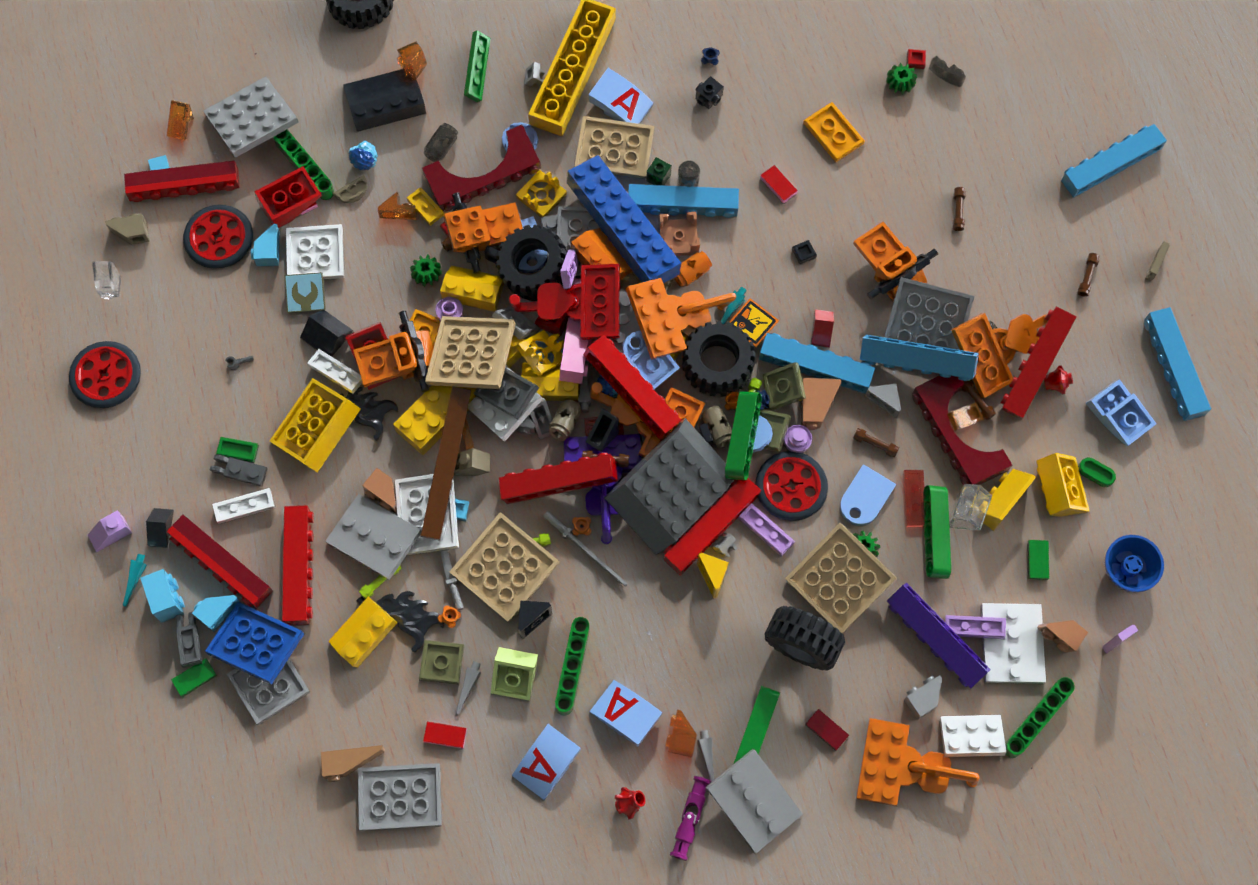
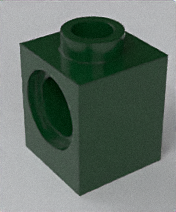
M656 157L647 170L646 181L653 185H665L671 176L672 165Z

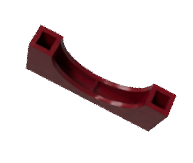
M523 125L506 131L508 141L507 153L502 162L485 175L473 178L459 177L445 170L439 160L422 167L426 181L442 211H450L455 206L452 197L454 193H460L461 202L468 203L474 197L484 196L493 189H501L511 181L517 182L523 176L535 174L541 169L540 160Z
M937 376L915 387L912 398L915 404L920 406L923 418L929 421L933 435L939 438L943 452L947 453L950 457L953 469L957 470L960 474L961 483L967 486L968 490H971L1008 472L1013 465L1003 449L994 452L979 451L965 444L956 435L949 421L948 406L950 399L957 392L961 391L964 383L958 379V376Z

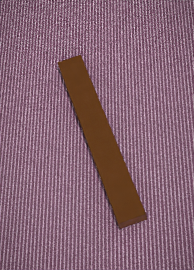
M452 386L421 537L439 541L441 538L471 394L469 389Z

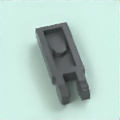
M222 455L214 456V460L227 464L226 469L211 466L210 471L224 475L226 478L262 486L267 467L231 457L227 458Z
M193 612L188 613L190 625L185 627L182 615H176V633L182 668L203 664L198 627L196 625V618L192 614Z

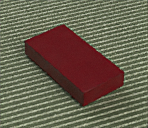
M819 709L805 724L835 751L838 750L849 736L847 732Z

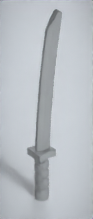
M549 511L543 515L546 520L562 533V538L565 539L568 536L624 586L628 585L571 534L572 529L570 527L567 529Z
M448 549L440 550L447 579L445 581L447 587L450 588L457 611H460L464 607L458 593L456 577L454 578L449 572L452 566Z

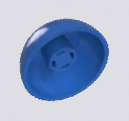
M1122 536L1110 545L1105 555V570L1109 579L1117 587L1128 592L1149 590L1160 581L1164 572V560L1159 548L1143 536Z

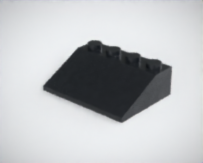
M413 67L343 84L357 132L426 114L424 100Z

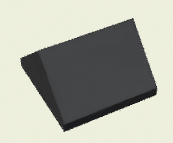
M321 310L308 317L300 338L317 351L320 349L332 357L346 341L345 336L352 334L353 330L327 311Z
M520 601L518 629L522 640L552 615V606L549 602Z

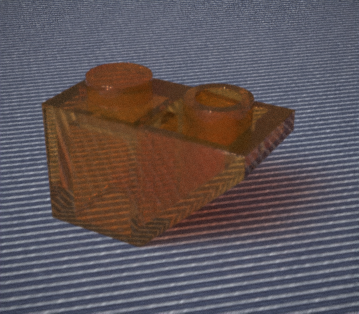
M416 41L397 49L399 54L397 61L400 67H403L407 76L410 75L413 81L417 80L427 65L423 50Z
M677 710L676 715L672 714L670 726L673 727L672 735L668 734L665 746L669 747L668 752L692 757L697 734L683 712Z

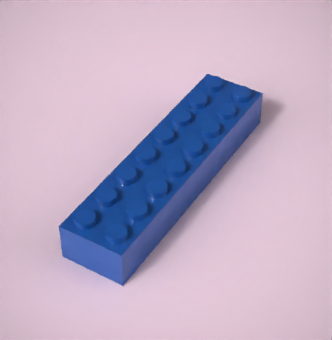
M599 155L567 171L568 186L642 283L661 278L663 283L680 274V260Z

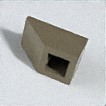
M131 214L128 217H115L105 221L111 233L131 245L150 241L147 221L143 214Z
M474 448L458 453L454 476H478L490 472V453Z

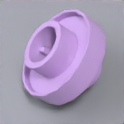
M443 298L436 305V316L440 322L442 316H463V306L456 298Z
M802 425L789 427L784 438L786 448L796 453L807 451L812 442V434L809 429Z

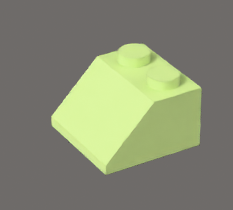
M499 647L494 661L491 694L530 701L538 654Z

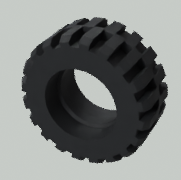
M326 0L332 17L337 21L339 20L341 25L346 26L347 24L348 28L355 29V27L364 29L367 26L370 28L375 23H381L383 17L387 18L390 14L389 10H392L394 1L363 0L355 2L350 0Z
M530 225L523 226L524 229L520 230L517 228L514 230V234H508L505 237L507 239L505 243L501 242L499 246L501 251H497L496 254L498 259L496 261V268L499 270L500 278L513 294L520 295L524 299L530 297L532 300H537L538 288L542 284L559 283L563 286L560 270L568 251L559 236L549 228L543 227L542 229L540 225H533V228H531ZM534 250L548 252L547 264L540 272L534 275H522L518 272L519 263L527 253Z
M716 321V324L707 322L704 328L699 326L695 329V333L691 332L688 336V341L685 342L687 349L683 351L682 368L685 371V377L688 381L691 380V386L694 388L698 386L700 388L699 392L703 394L710 392V396L714 397L716 394H720L721 397L727 396V392H737V388L742 389L746 381H749L755 361L753 342H749L750 337L747 333L742 334V328L739 326L736 328L732 327L733 323L727 322V324H722V321ZM721 346L734 354L736 364L727 371H713L702 363L701 354L710 347Z
M791 606L777 608L764 633L766 642L774 647L776 651L805 666L822 671L834 668L845 645V637L839 629L810 612H805L802 609H796Z

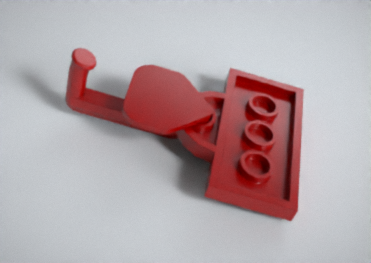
M619 263L581 265V283L575 284L567 290L559 283H545L538 288L537 302H520V297L516 294H512L509 297V302L516 312L537 311L539 317L543 320H558L566 313L569 318L581 322L580 338L582 340L599 339L602 335L609 339L620 338Z

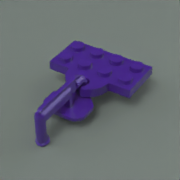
M640 434L617 435L602 452L586 443L588 436L568 437L564 440V461H578L582 457L583 451L587 450L593 451V454L629 455L628 467H618V464H616L617 482L593 486L585 496L587 512L594 516L601 515V541L604 544H609L612 541L610 515H617L618 513L604 497L622 480L623 473L630 472L641 461V456L638 455L641 449Z

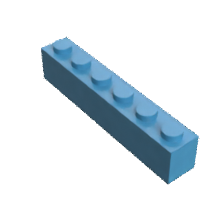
M1155 124L1149 127L1144 126L1137 134H1130L1122 142L1113 143L1106 151L1101 150L1093 158H1086L1081 161L1075 168L1073 166L1068 168L1064 172L1061 182L1074 198L1161 150L1167 140Z
M629 184L628 194L643 213H650L652 215L663 213L676 216L678 214L696 212L697 215H705L707 217L724 216L726 218L737 217L739 189Z
M1171 307L1149 312L1144 319V326L1150 333L1152 346L1156 348L1158 362L1162 364L1164 369V377L1167 382L1169 381L1171 395L1178 404V413L1183 417L1184 421L1205 416L1211 410V407Z
M776 333L766 334L759 355V360L780 367L797 362L802 374L819 379H841L840 386L864 394L869 389L875 367H872L867 362L860 363L848 356L841 357L829 350L822 351L813 345L800 344L795 339L788 340Z
M865 335L862 340L860 360L871 365L881 363L887 368L899 366L905 371L917 369L921 370L923 374H932L934 372L940 373L939 376L951 377L952 375L958 376L960 380L969 381L976 375L979 353Z

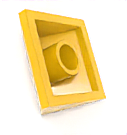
M700 553L697 566L713 599L717 598L729 562Z

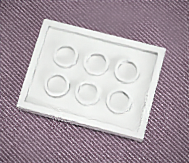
M434 474L395 480L397 516L421 529V531ZM454 479L452 480L440 541L424 538L420 535L407 555L459 548Z
M982 603L981 617L1006 618L1005 639L982 638L984 663L991 669L984 676L985 683H1046L1044 641L1041 634L1042 631L1037 628L1038 625L1042 624L1041 604Z

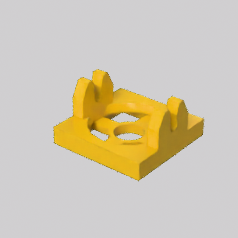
M539 170L516 193V198L540 217H545L567 195V191L560 186L556 176L552 178L551 172L545 174ZM538 182L548 183L544 188H537L534 185ZM552 188L555 191L554 200L549 197L548 193ZM529 189L534 193L535 198L531 200L528 194ZM544 191L547 196L544 199H539L536 194ZM546 202L548 205L538 206V203Z
M545 330L516 346L538 377L559 366L562 362L563 354L561 350L564 348V341L562 340L557 343L559 334H553L549 337ZM535 341L544 342L547 347H539ZM536 351L543 352L544 358H542V353L536 354ZM550 352L554 355L552 363L547 358Z

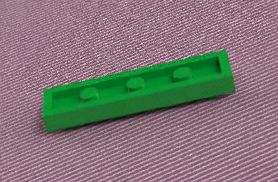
M478 30L472 34L464 96L477 103L482 101L491 39Z

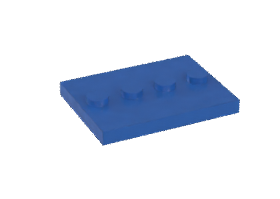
M237 602L205 652L272 685L304 636V633L293 626Z

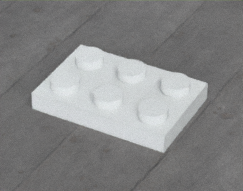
M1001 715L940 717L944 757L1005 756L1006 746Z

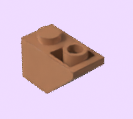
M376 468L362 485L365 491L364 494L371 500L376 499L381 502L379 505L388 511L392 510L395 513L397 511L394 482L391 477Z
M1074 620L1040 624L1037 627L1042 631L1041 634L1045 638L1053 640L1057 644V648L1063 652L1076 651L1088 634Z

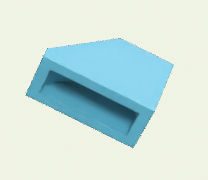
M273 224L254 241V249H251V259L255 261L256 266H279L280 231L277 224Z
M234 595L205 598L196 604L192 614L214 632L229 616L237 602L240 601Z

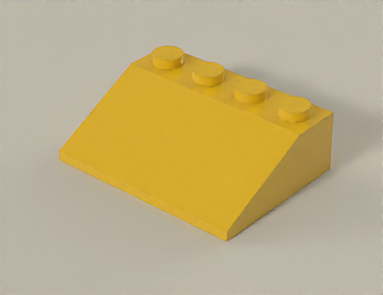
M312 378L270 439V442L318 473L361 409L347 398Z

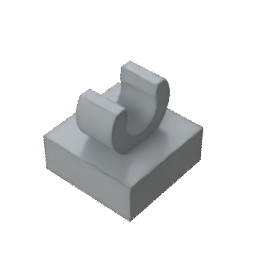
M533 62L526 68L524 85L529 87L535 83L542 85L544 79H541L540 76L542 77L546 72L540 69L541 64Z
M724 532L710 545L715 552L722 553L726 557H730V554L727 552L729 547L737 550V546L734 544L736 539L732 534Z

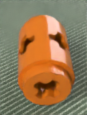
M703 251L700 253L696 252L681 263L680 274L674 277L679 286H688L707 273L710 267H712V262Z

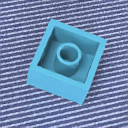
M162 569L140 578L151 612L161 623L176 618V615H184L182 608L185 607L183 598L179 597L176 591L179 589V586L171 573L168 574Z

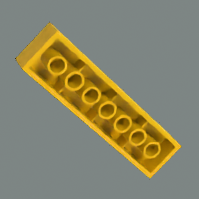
M594 0L580 1L529 111V125L563 137L616 20V8Z
M515 335L512 337L506 362L508 368H511L522 357L516 346L524 341V339H518ZM432 385L393 424L395 431L422 456L442 437L452 386ZM459 387L471 390L469 403L476 397L473 393L477 388Z

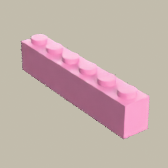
M574 278L573 285L581 283V279ZM569 317L559 381L582 384L583 376L587 377L588 365H585V361L588 360L583 354L587 349V345H591L592 339L582 340L580 338L581 322L574 321Z

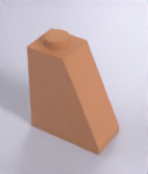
M803 378L802 382L806 399L801 400L802 426L809 430L821 427L840 388L841 379Z

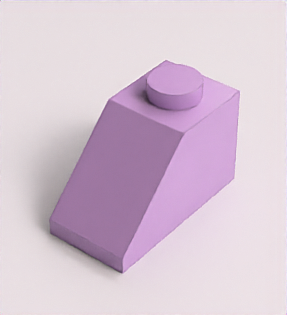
M117 510L99 520L88 534V537L96 552L131 534L132 531L125 518Z

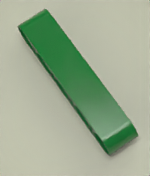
M286 129L274 136L276 146L297 170L304 166L322 195L320 198L322 200L331 199L334 196L332 182L289 130Z
M741 391L739 393L725 466L726 479L747 480L762 402L760 392Z
M926 485L923 490L926 575L929 578L948 579L951 575L948 490L943 486Z
M584 617L575 618L571 625L555 699L556 711L562 716L569 715L575 703L590 632L589 622ZM578 624H584L586 629L579 632L575 627ZM574 643H580L582 648L579 651H574L571 646ZM570 662H575L578 664L576 670H569L567 665ZM567 681H571L574 684V687L570 690L563 688V684ZM561 701H568L570 703V706L565 710L560 709L558 705Z
M1063 677L1055 682L1005 742L1006 756L1015 758L1022 754L1075 689L1074 682L1070 678ZM1060 683L1066 685L1067 692L1061 691ZM1048 698L1054 700L1055 707H1051L1048 705ZM1035 713L1042 715L1043 722L1035 719ZM1023 728L1029 729L1031 733L1030 737L1024 736L1022 732ZM1010 743H1015L1018 746V752H1013L1010 749Z
M761 685L733 764L752 749L759 755L780 692Z

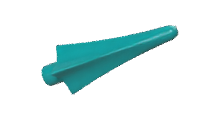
M740 287L738 291H733L736 299L727 306L721 319L722 324H725L745 301L744 294L747 291L745 288Z
M137 554L136 560H131L128 583L123 601L124 607L128 605L134 588L147 566L143 563L145 555Z

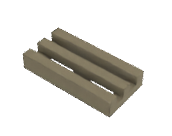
M1163 241L1145 277L1146 280L1152 281L1157 275L1170 247L1169 243Z

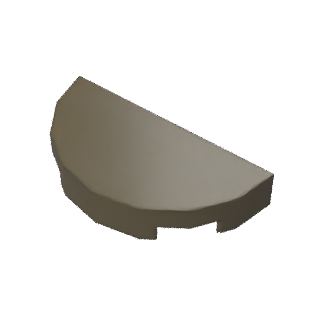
M362 175L333 193L334 197L344 203H353L360 200L367 191L365 176Z

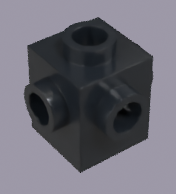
M710 76L704 83H699L695 89L697 103L705 106L708 110L713 105L716 106L723 96L724 86Z

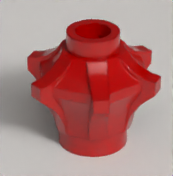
M1062 365L1058 366L1056 370L1045 376L1046 390L1051 389L1060 392L1062 395L1065 394L1069 385L1073 384L1072 373L1065 371Z
M622 787L621 793L615 795L614 798L616 799L615 807L618 813L625 814L628 820L634 818L635 813L639 811L640 807L645 805L646 801L641 791H631L626 787Z

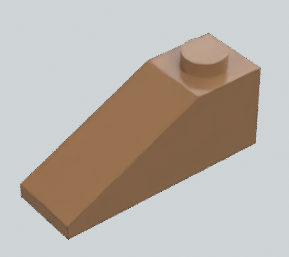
M378 745L321 752L322 777L328 779V782L340 781L341 777L348 776L385 752L384 747Z

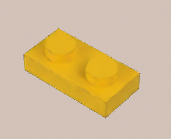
M421 187L407 197V201L430 226L444 216L441 208Z

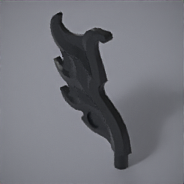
M358 387L354 394L348 392L345 398L361 409L354 418L355 422L373 427L376 430L373 437L377 441L383 433L382 422L385 414L390 410L398 412V406L391 400H374L373 397L378 396L377 392L359 395L358 392L363 391V388Z
M405 591L399 594L396 599H393V594L383 596L376 603L398 622L399 629L416 640V644L411 648L412 652L415 653L423 646L424 635L432 625L439 624L441 628H444V623L438 621L440 614L427 612L422 609L423 606L428 605V602L409 600V597L414 596L415 593ZM361 596L356 602L360 606L365 599Z

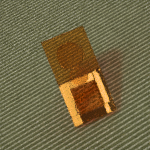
M171 100L167 129L168 137L180 140L187 139L189 121L194 120L190 104Z
M398 192L378 207L379 217L383 219L416 220L417 211L415 205L409 203L399 205L400 197Z

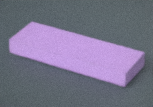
M575 249L568 250L560 270L564 289L571 288L579 266Z
M752 503L738 517L741 522L781 557L795 542Z
M946 615L945 623L959 637L1005 639L1006 618Z
M1135 625L1129 626L1107 642L1102 649L1107 654L1136 633L1138 629Z

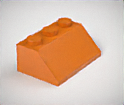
M600 228L585 231L571 242V249L576 250L577 259L582 265L619 263L620 281L632 272V269Z

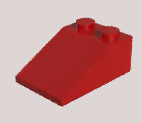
M304 166L254 191L257 202L272 225L277 224L278 228L293 221L322 196Z
M381 322L345 336L355 360V349L388 339ZM392 378L383 382L367 386L368 390L373 389L396 378Z

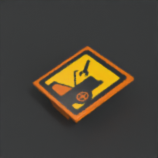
M750 298L729 322L733 323L732 327L734 328L737 326L742 328V334L747 333L750 337L749 342H753L754 347H757L779 320Z

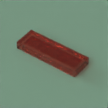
M904 470L906 527H924L926 518L924 510L925 494L923 492L925 487L924 470Z

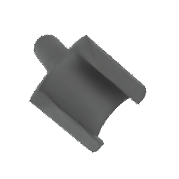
M253 355L241 359L229 356L225 359L228 363L233 362L232 365L227 366L231 370H236L239 364L254 360Z

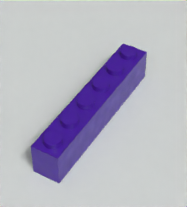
M908 583L903 584L887 600L890 610L895 614L898 613L903 618L902 622L908 628H913L917 632V638L923 643L926 642L931 647L930 651L936 657H941L945 661V667L951 672L954 671L959 676L958 680L965 687L969 686L972 688L991 670Z

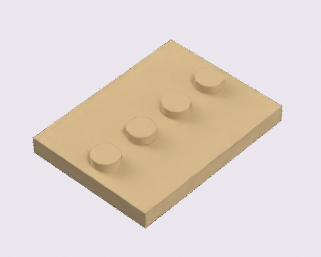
M583 116L574 167L599 155L614 175L646 179L655 126Z

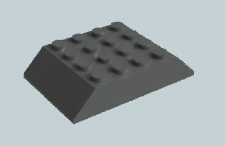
M684 418L604 499L654 554H658L676 542L730 487L733 480L726 479L725 477L726 463L690 422Z

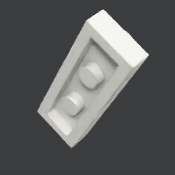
M320 349L307 363L310 368L352 394L363 383L359 373Z
M270 488L212 504L218 524L275 508Z

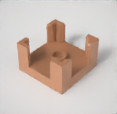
M688 212L686 219L668 220L669 214L659 215L660 236L676 256L699 253L700 240L697 235L696 212Z

